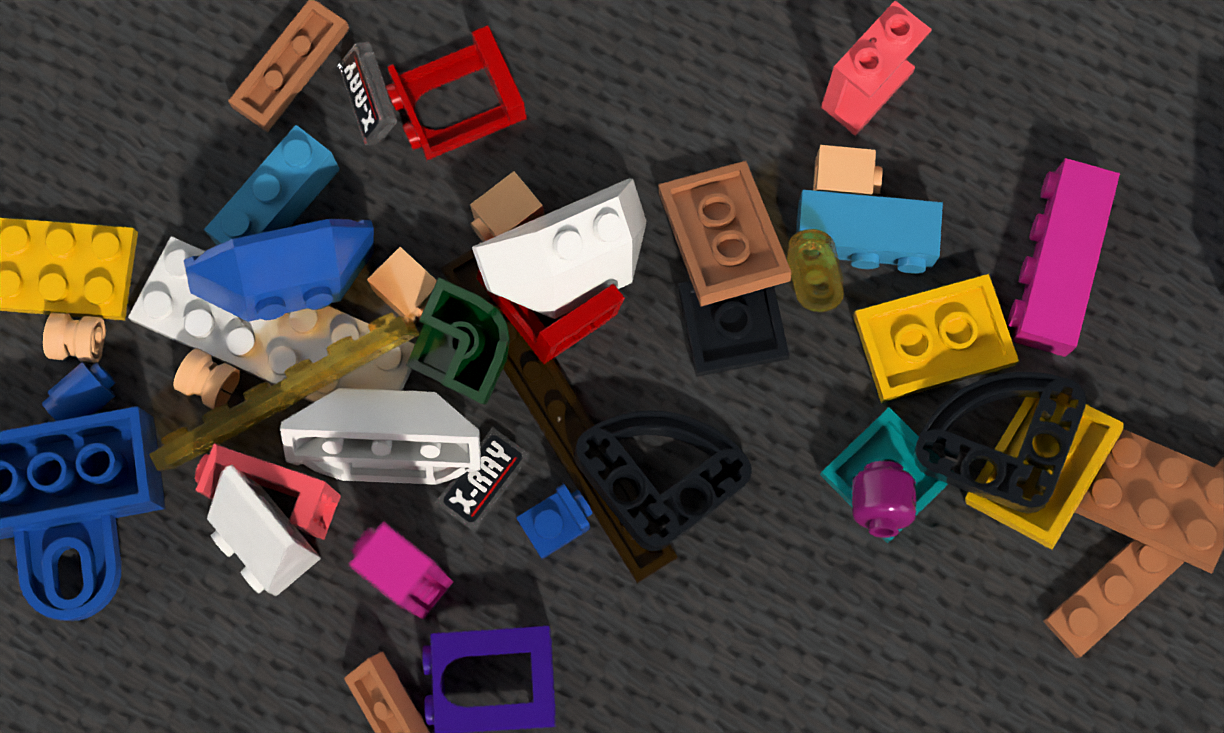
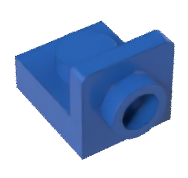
M562 484L556 488L557 492L516 517L541 559H544L590 530V524L586 518L592 515L593 512L578 489L570 493L565 484Z

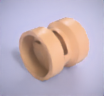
M51 313L45 323L43 332L45 356L48 359L65 360L72 356L77 357L80 362L94 364L99 362L102 357L106 336L104 320L101 317L84 316L81 320H74L69 314Z
M195 348L184 358L179 366L173 386L175 390L187 396L194 394L201 396L204 405L219 411L227 404L231 395L221 389L232 394L239 383L240 370L227 363L217 365V363L213 362L210 354Z

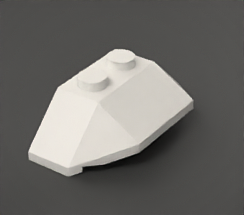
M626 179L477 244L472 249L488 292L556 319L573 311L612 284L620 289L632 283L647 221L634 180Z
M338 388L282 421L280 427L286 462L295 465L304 464L315 472L342 481L437 485L457 478L466 472L478 471L481 467L479 429L436 392Z

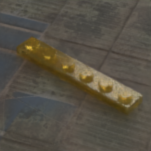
M393 313L386 314L371 322L367 326L370 332L354 341L352 336H348L329 345L326 348L328 355L317 362L312 363L310 359H306L289 367L284 371L287 378L271 386L269 382H264L243 393L246 401L230 409L228 404H225L207 412L202 416L204 424L189 431L187 427H183L161 438L163 446L149 453L157 471L172 470L211 450L214 444L220 445L417 337L420 334L412 319L401 315L395 318Z

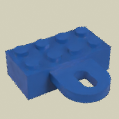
M138 406L0 431V540L14 537L18 578L24 598L37 612L57 620L77 621L95 615L112 600L120 584L122 567L116 518L166 509L154 417ZM76 549L81 558L83 589L76 598L67 600L61 593L58 560L66 550Z

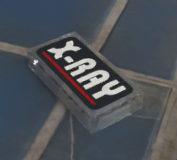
M370 42L355 43L338 67L365 146L380 143L397 124V119Z
M493 427L480 443V470L472 473L466 472L454 478L435 502L437 506L474 533L531 458L528 452Z

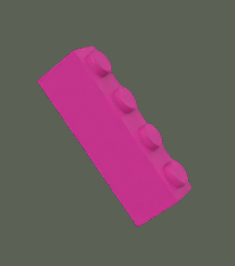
M1067 158L1064 159L1055 172L1049 171L1047 173L1040 195L1041 198L1047 199L1044 214L1038 213L1036 215L1030 232V240L1036 241L1033 257L1026 256L1019 275V283L1026 284L1022 300H1014L1008 317L1007 325L1014 327L1012 342L1064 357L1077 347L1120 173Z
M384 523L377 531L373 528L368 529L352 549V553L356 557L349 565L398 605L423 620L453 583L436 564Z

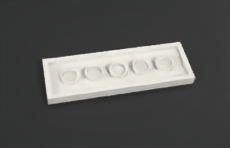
M172 236L128 316L132 322L192 349H201L221 362L227 363L313 403L338 388L402 391L412 371L406 364L415 344L330 306L318 310L307 308L285 313L274 320L258 319L247 322L191 294L183 260L192 256H200L205 251Z

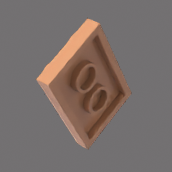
M746 161L658 184L661 202L700 306L791 281L790 266Z
M1123 429L1075 513L1212 574L1224 549V471Z

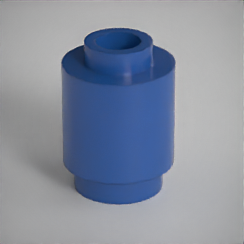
M82 361L47 391L49 397L42 402V405L56 421L93 415L115 397L114 392L110 388L116 381L98 362L90 367Z

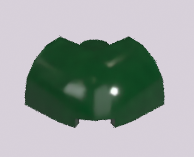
M438 278L419 320L424 323V326L406 366L441 382V385L486 405L507 362L510 345L507 323L498 308L483 297L442 278Z

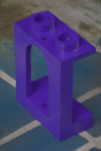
M550 626L431 633V645L423 646L424 674L432 675L433 695L425 696L426 725H434L435 733H471L556 727ZM531 652L533 703L462 707L456 706L446 698L444 670L455 659L469 656Z

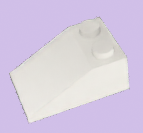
M229 465L222 471L207 516L208 521L216 529L210 536L228 557L236 553L246 566L240 571L242 576L257 593L265 589L268 593L277 596L318 562L321 557L297 528L289 523L287 516L260 485L232 465Z

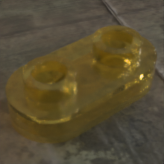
M807 229L796 233L788 243L787 262L791 269V278L797 299L808 310L815 312L830 311L840 305L844 296V279L834 240L827 233L816 229Z

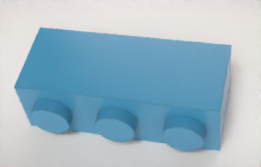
M295 125L206 226L205 232L216 245H220L231 239L290 227L340 170L332 152Z
M802 190L798 202L794 255L805 256L807 263L815 265L831 264L833 259L850 260L853 267L860 269H875L879 267V263L898 265L897 269L904 273L925 272L926 268L934 266L940 256L943 202Z

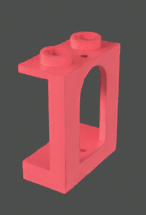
M895 0L834 66L821 108L856 136L913 73L915 66L906 59L931 33L932 29Z
M216 444L213 445L210 455L205 454L201 458L195 473V481L198 482L195 491L213 501L222 471L229 465H232L258 485L298 498L289 523L308 535L322 540L325 539L341 497L325 481Z

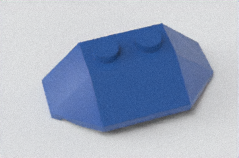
M325 219L231 239L208 249L200 256H192L183 260L189 291L191 294L247 322L258 319L274 320L285 313L307 308L311 310L325 308L331 303L342 300L374 253V227L371 220L356 222L351 219Z

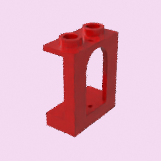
M488 25L473 31L474 44L400 75H398L394 64L387 67L392 80L391 84L385 86L395 111L404 108L410 121L402 125L412 150L421 147L426 160L527 119L522 97ZM484 68L500 106L441 130H431L420 125L414 110L416 102L421 95Z
M480 269L476 278L543 364H546L616 316L625 299L618 288L612 284L546 328L531 309L488 292Z

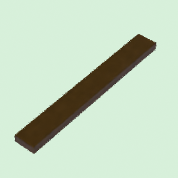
M473 249L442 266L441 271L448 282L483 297L500 311L507 323L510 335L508 357L503 370L577 489L585 498L594 516L636 583L638 584L678 559L671 545L660 551H649L637 544L577 467L574 461L576 443L579 437L586 430L594 426L553 359L546 364L541 362L476 279L479 266ZM589 442L586 457L589 460L598 457L603 462L606 470L600 476L603 480H606L609 474L614 469L620 467V465L616 461L610 468L603 458L607 448L603 444L595 447ZM627 477L616 479L613 482V493L619 500L630 502L638 497V493ZM644 503L638 509L629 513L632 518H636L641 511L649 523L644 530L649 537L657 533L661 538H664L657 523L652 521L645 513L647 507Z

